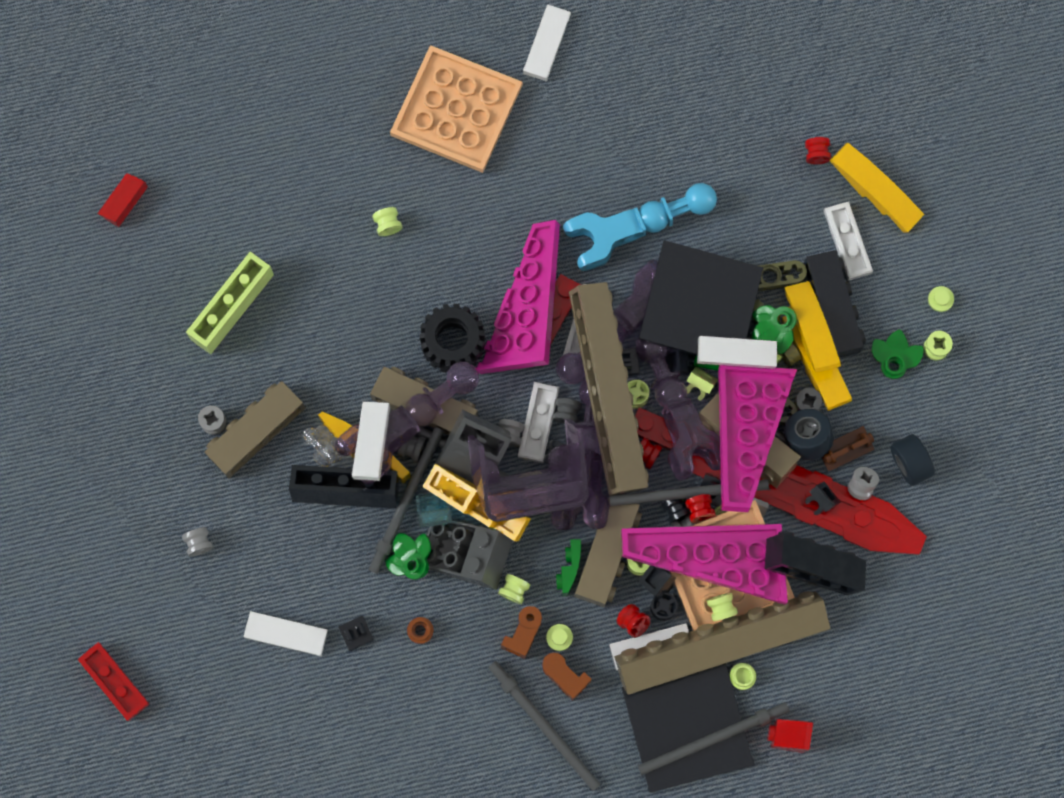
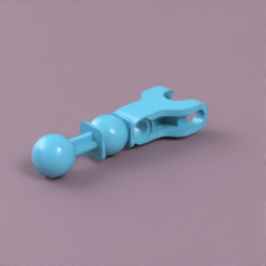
M696 183L687 190L685 197L670 203H666L665 198L662 197L660 202L648 201L639 210L636 207L607 218H602L594 213H583L566 221L563 225V230L569 237L585 235L594 242L593 247L581 254L577 262L580 270L588 271L605 265L611 258L612 251L615 248L646 236V231L655 233L663 230L667 224L672 226L673 217L689 211L697 215L709 213L716 206L717 196L710 185Z

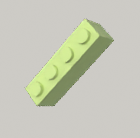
M249 252L186 331L190 340L209 354H212L274 276L271 266L252 252Z

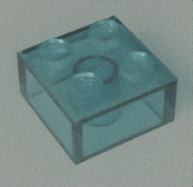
M433 493L416 495L420 528L453 523L450 504Z

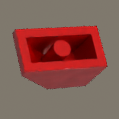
M777 719L774 721V725L769 726L767 741H772L771 748L798 753L807 752L810 750L813 723Z

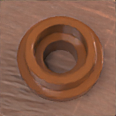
M424 617L414 618L407 627L408 637L417 644L428 642L434 633L432 623ZM419 626H423L426 629L425 633L421 636L415 632Z

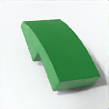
M581 539L570 540V547H565L566 563H571V566H561V574H556L557 590H562V596L569 595L576 580L581 555Z

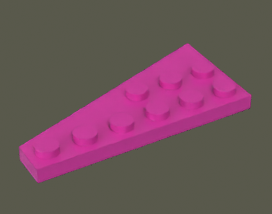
M556 220L532 225L522 251L524 257L520 267H516L513 274L515 280L511 289H507L494 322L495 331L491 341L487 340L484 348L486 354L483 361L479 362L476 371L480 374L549 365L560 224Z
M719 365L722 511L749 512L797 369Z
M782 524L622 528L621 530L622 556L624 558L784 605L788 603L786 576L765 569L766 540L769 537L778 535V532L782 531Z

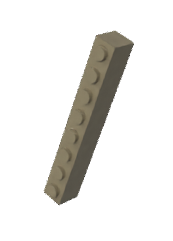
M607 282L578 285L569 291L609 496L638 492L648 488L649 475L644 468L642 458L644 451L638 438V421L634 417L632 408L633 396L629 391L627 383L628 371L623 364V346L618 339V321L613 314L612 293L608 289Z
M807 591L799 594L796 598L788 600L786 605L774 602L773 605L765 608H753L747 614L731 616L716 624H704L699 626L697 630L688 633L679 632L674 634L672 638L663 641L654 640L638 649H626L614 657L622 685L629 695L829 630L830 624L824 600L816 591Z

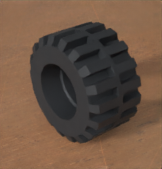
M455 303L453 307L444 304L441 310L436 307L433 309L432 315L427 314L425 323H422L420 327V343L424 357L427 361L431 362V366L435 369L439 367L440 371L444 373L447 370H451V374H457L459 369L465 372L468 370V366H475L477 364L476 360L478 358L481 359L483 349L485 348V332L482 321L478 319V315L475 312L471 313L470 308L464 306L462 309L459 304ZM457 327L464 330L468 335L466 344L458 350L442 348L438 344L437 338L446 328Z

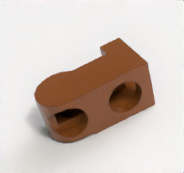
M527 606L521 610L518 619L519 625L513 638L505 635L501 644V649L523 659H526L542 621L541 612L533 606Z
M549 653L543 659L542 668L544 673L572 701L592 680L585 672L578 677L566 665L564 657L559 653Z

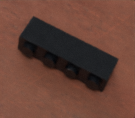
M836 250L807 256L803 263L807 269L806 276L824 314L838 357L841 358L860 353L864 347L863 344H866L863 330H859L856 321L859 320L857 307L852 305L850 296H852L851 285L849 281L844 279L845 265L843 258L838 257Z
M292 465L289 491L292 502L397 508L399 491L397 471L381 470L380 481L358 480L352 477L353 468Z
M789 531L778 532V535L767 538L766 570L844 595L865 591L866 560L856 557L855 553L841 552L835 550L834 546L820 545L815 543L813 539L799 538Z

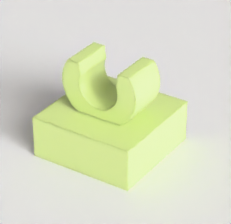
M695 367L687 379V382L690 384L686 388V393L689 394L694 387L699 388L701 394L698 400L701 401L707 393L710 394L718 379Z

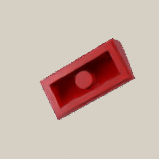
M126 173L99 210L98 215L115 226L120 227L148 188L146 182Z

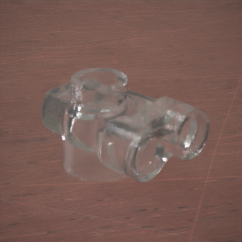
M325 424L317 428L310 427L303 432L302 437L305 441L316 449L313 458L319 465L329 467L332 463L338 462L343 458L344 452L340 448V440L332 436V432Z

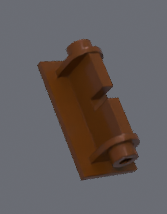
M862 426L833 440L831 449L821 457L828 472L875 450L872 444L874 438L871 433L867 434L865 427Z

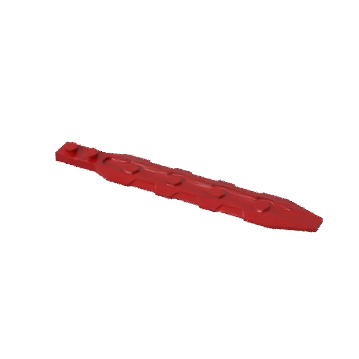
M640 407L638 408L635 415L638 421V437L642 439L645 437L651 443L676 453L692 474L704 478L705 474L708 473L721 479L720 445L710 435L703 434L698 427L686 428ZM796 465L795 469L777 489L769 484V490L756 491L754 496L756 499L767 502L773 507L794 515L795 519L811 526L815 524L842 536L843 540L869 551L919 555L927 538L922 531L891 503L875 496H871L867 500L856 499L849 493L846 486L832 481L831 477L817 471L811 472ZM825 482L841 502L828 512L824 511L819 515H815L814 512L819 508L818 502L813 500L811 503L806 504L805 500L811 496L809 491L818 484Z

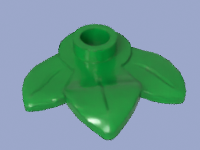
M770 305L760 306L752 313L754 319L759 322L753 330L752 340L777 341V354L781 355L790 348L794 341L792 329L796 326L797 315L792 308L787 306L778 308ZM782 314H784L787 317V322L785 324H782L780 322V316Z
M898 329L888 337L886 342L874 339L871 351L873 357L881 364L882 373L887 378L898 379L905 374L907 369L914 368L920 363L924 348L920 345L908 347L904 333ZM895 363L898 366V370H891L889 364Z
M423 533L414 540L407 534H397L393 542L394 555L385 560L388 570L396 576L406 575L412 580H418L426 576L429 570L427 557L431 551V543L428 536Z

